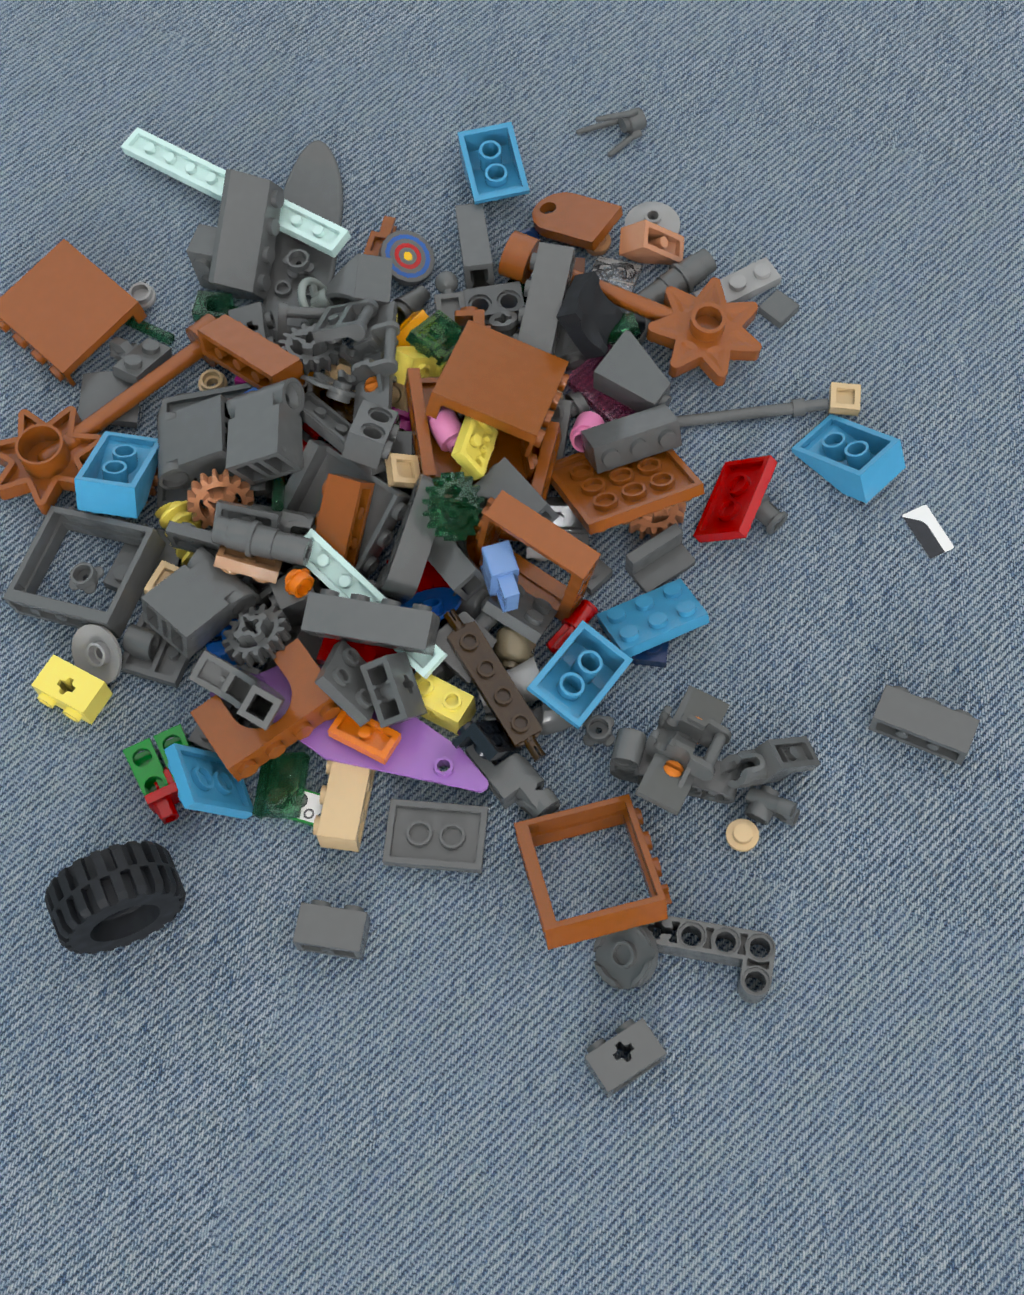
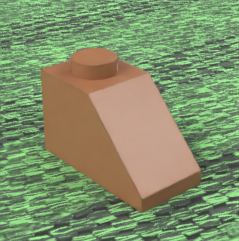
M642 220L621 228L620 256L644 264L671 265L683 260V236L648 220Z

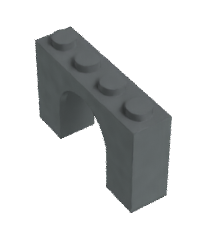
M506 457L499 463L494 464L486 475L476 484L470 486L459 500L443 512L427 559L452 590L466 602L485 585L481 570L468 554L467 537L474 523L483 516L481 511L486 506L490 497L496 499L503 490L552 523L559 517Z

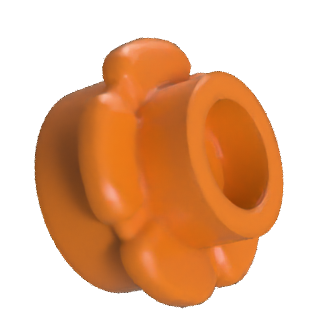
M307 568L302 570L293 569L285 577V591L297 598L307 595L314 585V578L310 576V571Z

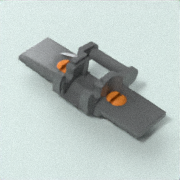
M395 300L379 307L376 316L371 318L367 325L365 337L360 341L354 340V349L356 350L349 349L345 344L340 345L339 354L351 364V375H348L344 370H338L337 379L352 385L351 390H355L353 420L363 399L392 409L393 383L397 382V377L394 373L398 370V362L395 360L396 346L399 345L397 336L400 333V325L396 322L397 303Z
M690 685L673 718L670 716L672 708L666 705L659 716L657 729L653 730L647 739L645 751L652 760L635 795L677 816L695 778L709 781L715 774L714 766L723 746L728 744L732 737L731 731L721 725L730 705ZM697 744L708 748L703 760L693 754Z

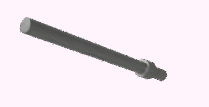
M804 398L791 399L789 403L688 414L676 417L679 419L680 427L792 414V417L805 416L806 412L828 410L829 402L828 398L806 401Z

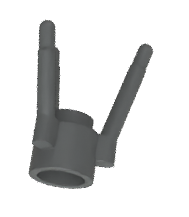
M635 107L628 111L598 116L595 118V121L600 123L577 129L576 134L580 135L619 124L621 131L630 135L608 152V157H612L634 139L642 137L641 130L646 128L647 121L642 109Z

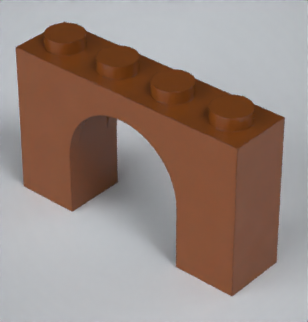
M298 638L285 646L284 650L275 653L276 658L273 659L290 683L292 698L286 713L277 722L272 724L268 730L248 728L239 724L218 695H214L190 712L227 770L238 782L255 774L264 763L281 756L287 747L297 740L308 737L313 729L325 721L332 720L342 710L314 683L321 669Z

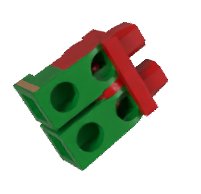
M181 724L153 736L166 767L163 766L160 755L150 738L123 749V753L148 806L154 814L156 813L164 824L175 821L180 817L175 804L180 802L178 789L174 777L169 771L168 759L164 749L173 743L191 747L187 734Z

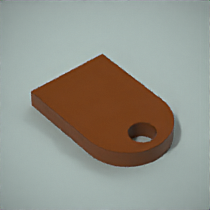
M569 192L547 196L534 207L532 212L534 227L541 236L591 251H595L623 216L622 206Z

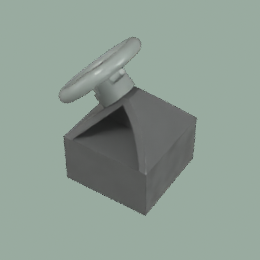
M358 253L341 268L327 287L313 277L302 279L297 289L299 306L327 308L328 305H339L367 298L374 299L379 307L390 303L393 258ZM307 287H309L311 295L310 306L306 299ZM307 319L311 325L319 321L318 319Z

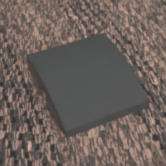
M113 371L83 374L78 408L81 422L133 384L113 376ZM139 404L110 425L137 429Z

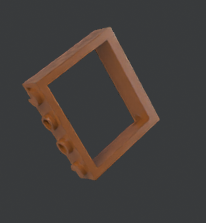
M502 490L496 499L490 497L486 506L481 511L483 516L479 521L478 526L480 529L475 537L477 542L473 547V550L476 551L473 562L479 568L483 565L482 547L499 543L501 530L503 529L572 574L566 586L513 551L519 567L518 584L535 598H541L549 602L552 608L558 611L555 616L560 621L564 618L568 619L583 600L601 554Z
M629 794L514 823L517 844L548 950L668 919L667 905L672 904L669 887L667 884L661 885L659 877H662L658 857H651L650 851L653 850L650 834L648 831L642 832L640 825H643L644 822L641 809L634 808ZM625 824L650 897L556 921L535 847Z

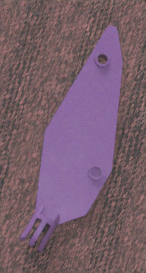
M275 666L259 674L250 673L275 689L285 698L273 723L277 722L286 713L292 698L289 681L280 668ZM210 691V696H211V697H213L214 695H216V694H214V693H212V692ZM374 710L371 718L378 721L376 712ZM336 717L323 722L313 729L308 737L299 740L325 760L479 793L488 789V780L463 750L455 748L451 741L418 718L388 726L400 732L402 739L385 765L329 737L328 729ZM442 766L449 767L447 771L439 770Z

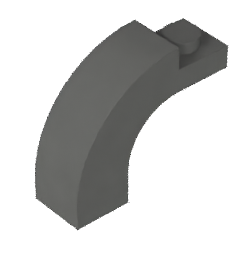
M204 650L188 678L231 703L238 709L236 714L264 730L269 729L285 701V698L279 692L238 666L230 664L208 650Z

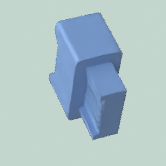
M507 540L482 547L483 565L480 566L489 596L497 595L502 613L518 609L520 597L517 587L519 567L510 541Z

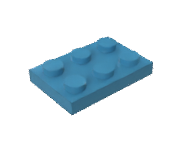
M681 578L596 614L599 625L611 642L629 657L710 623L707 611Z
M176 743L164 749L168 759V768L174 777L178 789V798L183 804L184 809L247 819L255 814L244 780L241 779L238 782L227 770L216 752Z

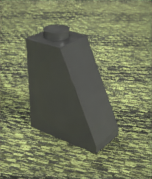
M625 330L594 370L593 388L637 412L664 403L669 407L671 403L670 381L630 331Z

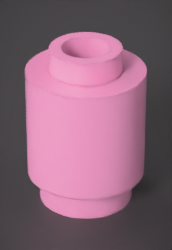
M442 406L436 419L427 416L429 430L442 451L452 452L462 423L453 410Z
M585 411L578 415L570 432L571 444L577 451L584 452L581 431L604 424V420L599 414Z

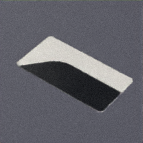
M927 505L902 515L929 558L936 557L954 548Z

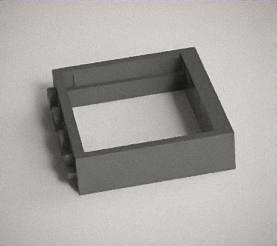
M51 505L3 599L16 613L75 628L95 623L104 626L115 638L120 639L166 543L158 534V530L149 527L146 523L139 525L130 523L121 517L112 519L101 514L80 512L71 506L66 509ZM68 530L139 546L107 612L36 595Z

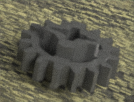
M314 323L312 326L301 324V329L299 330L292 327L290 328L291 334L283 333V340L278 341V345L292 355H296L301 360L304 367V375L315 371L320 372L321 369L331 371V364L338 366L339 358H342L339 354L342 340L333 344H328L327 342L315 343L312 331L317 323Z
M262 604L259 610H255L251 606L249 613L244 614L240 612L238 613V621L229 622L232 628L223 632L226 639L222 641V645L229 658L235 661L238 666L246 663L249 668H252L255 661L264 665L265 658L275 659L276 650L285 649L282 642L291 639L288 632L292 630V627L284 612L278 610L275 605L268 609L265 604Z

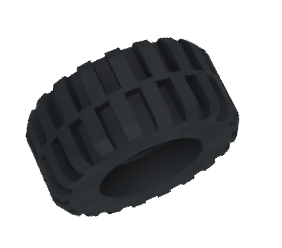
M129 841L123 845L115 844L107 849L91 852L89 856L79 858L70 867L62 869L58 873V877H54L50 881L44 899L61 945L77 954H83L84 952L97 954L98 951L108 952L120 946H128L132 942L139 939L142 940L152 932L162 929L164 924L175 919L176 913H180L183 909L186 892L170 852L166 848L151 841H142L141 843Z

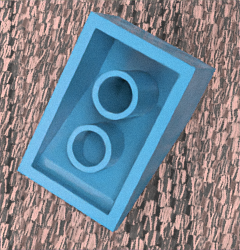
M512 122L457 132L459 154L474 204L530 193Z
M833 414L827 416L791 448L794 455L841 493L864 503H868L906 468L900 439Z
M105 431L74 479L77 510L88 511L93 514L102 513L122 518L137 519L147 502L157 469L158 438Z
M582 620L530 683L527 690L576 729H579L633 659Z

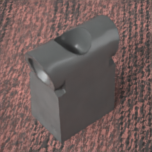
M292 377L262 387L257 391H250L229 398L226 401L227 410L231 417L228 420L226 469L251 485L303 470L302 419L299 413L303 409L305 395L302 384L298 379Z
M220 394L176 410V413L162 412L157 414L159 444L158 482L162 488L169 490L183 488L189 485L194 478L200 479L201 473L206 474L208 477L212 476V469H216L218 474L223 473L226 468L228 420L231 419L226 406L227 398Z
M205 547L197 549L187 565L181 566L141 597L143 620L187 660L226 628L232 619L239 618L238 613H249V608L251 606L255 608L260 601V595L242 579L223 572L221 568L213 567L216 557Z

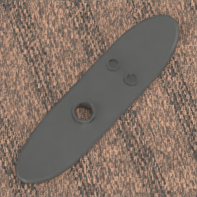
M319 140L312 141L301 152L290 172L284 187V199L341 226L343 186L337 161L330 148L324 142ZM281 231L276 236L275 260L272 263L270 274L271 287L266 299L263 300V306L267 312H272L275 319L276 328L272 329L276 340L278 332V303H287V306L300 307L297 297L300 281L306 277H313L327 287L335 276L337 255L334 258ZM294 249L306 250L310 253L311 257L309 260L310 263L314 264L315 270L311 274L305 273L297 278H290L287 275L288 267L284 265L283 258ZM307 287L306 299L310 306L311 295L309 287ZM287 318V326H301L303 320L308 321L307 319Z

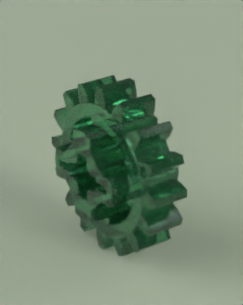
M443 472L441 477H434L432 479L434 486L426 487L425 489L429 494V499H422V503L428 505V510L422 513L423 516L430 517L427 527L436 528L434 536L444 537V541L467 540V535L476 534L473 526H478L480 521L478 516L483 508H480V503L485 498L478 497L477 495L481 488L480 485H472L473 477L464 476V472Z

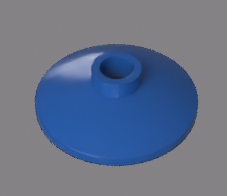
M431 588L416 593L411 600L402 604L401 607L412 608L414 603L432 607V612L441 618V622L445 618L443 615L447 611L450 613L451 609L455 608L456 611L459 608L461 597L458 594L453 596L454 591L452 588Z

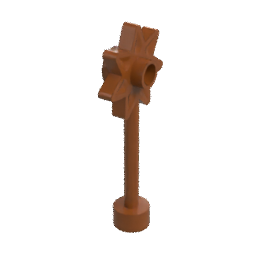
M515 230L509 237L503 250L498 269L499 275L525 284L533 270H530L532 253H537L541 240ZM574 269L571 283L575 275L583 274V272ZM716 277L708 281L697 297L673 286L667 287L664 296L665 305L599 279L603 293L612 303L620 308L653 320V322L648 324L646 338L650 342L673 349L668 370L669 376L673 378L699 366L715 385L723 386L728 374L729 360L756 361L759 358L762 345L745 330L754 321L758 304L753 301L727 303L721 281Z
M207 313L187 327L186 334L191 342L189 345L82 422L74 406L66 407L47 423L29 410H21L18 413V436L0 440V465L5 467L0 475V498L8 500L31 493L40 512L43 515H47L51 505L55 506L63 490L75 492L74 479L102 437L98 434L100 431L201 358L212 367L218 365V363L203 354L197 331L216 318Z

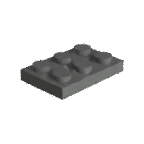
M390 799L382 859L383 865L482 874L489 814L488 806Z

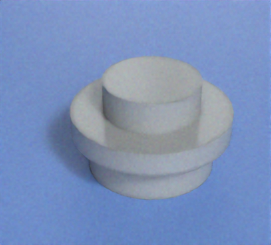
M145 282L135 283L129 289L128 293L139 302L143 310L150 308L156 301L154 288Z

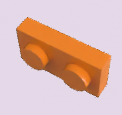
M343 709L328 729L329 737L384 765L402 739L400 732L390 727L381 728L379 722L372 718L360 727Z

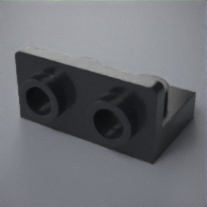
M497 720L469 721L457 731L459 736L452 742L455 748L469 747L474 744L475 751L483 759H488V761L506 759L522 750L521 747L514 748Z

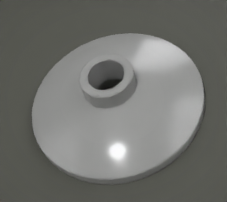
M651 201L638 204L628 212L625 218L624 227L642 220H648L677 234L680 231V218L673 208L661 202Z
M95 623L84 625L76 631L71 645L75 666L103 680L106 684L113 682L118 677L122 668V653L115 636L104 626Z

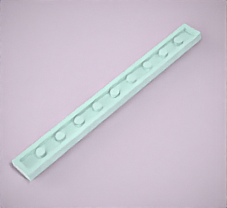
M138 127L121 145L124 154L221 201L226 170ZM284 199L279 217V231L335 258L351 238L349 231Z

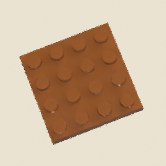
M673 449L597 474L586 459L584 452H579L556 460L551 479L552 486L590 535L604 532L608 528L634 521L636 518L662 511L666 507L686 502L694 497L705 494L703 482Z

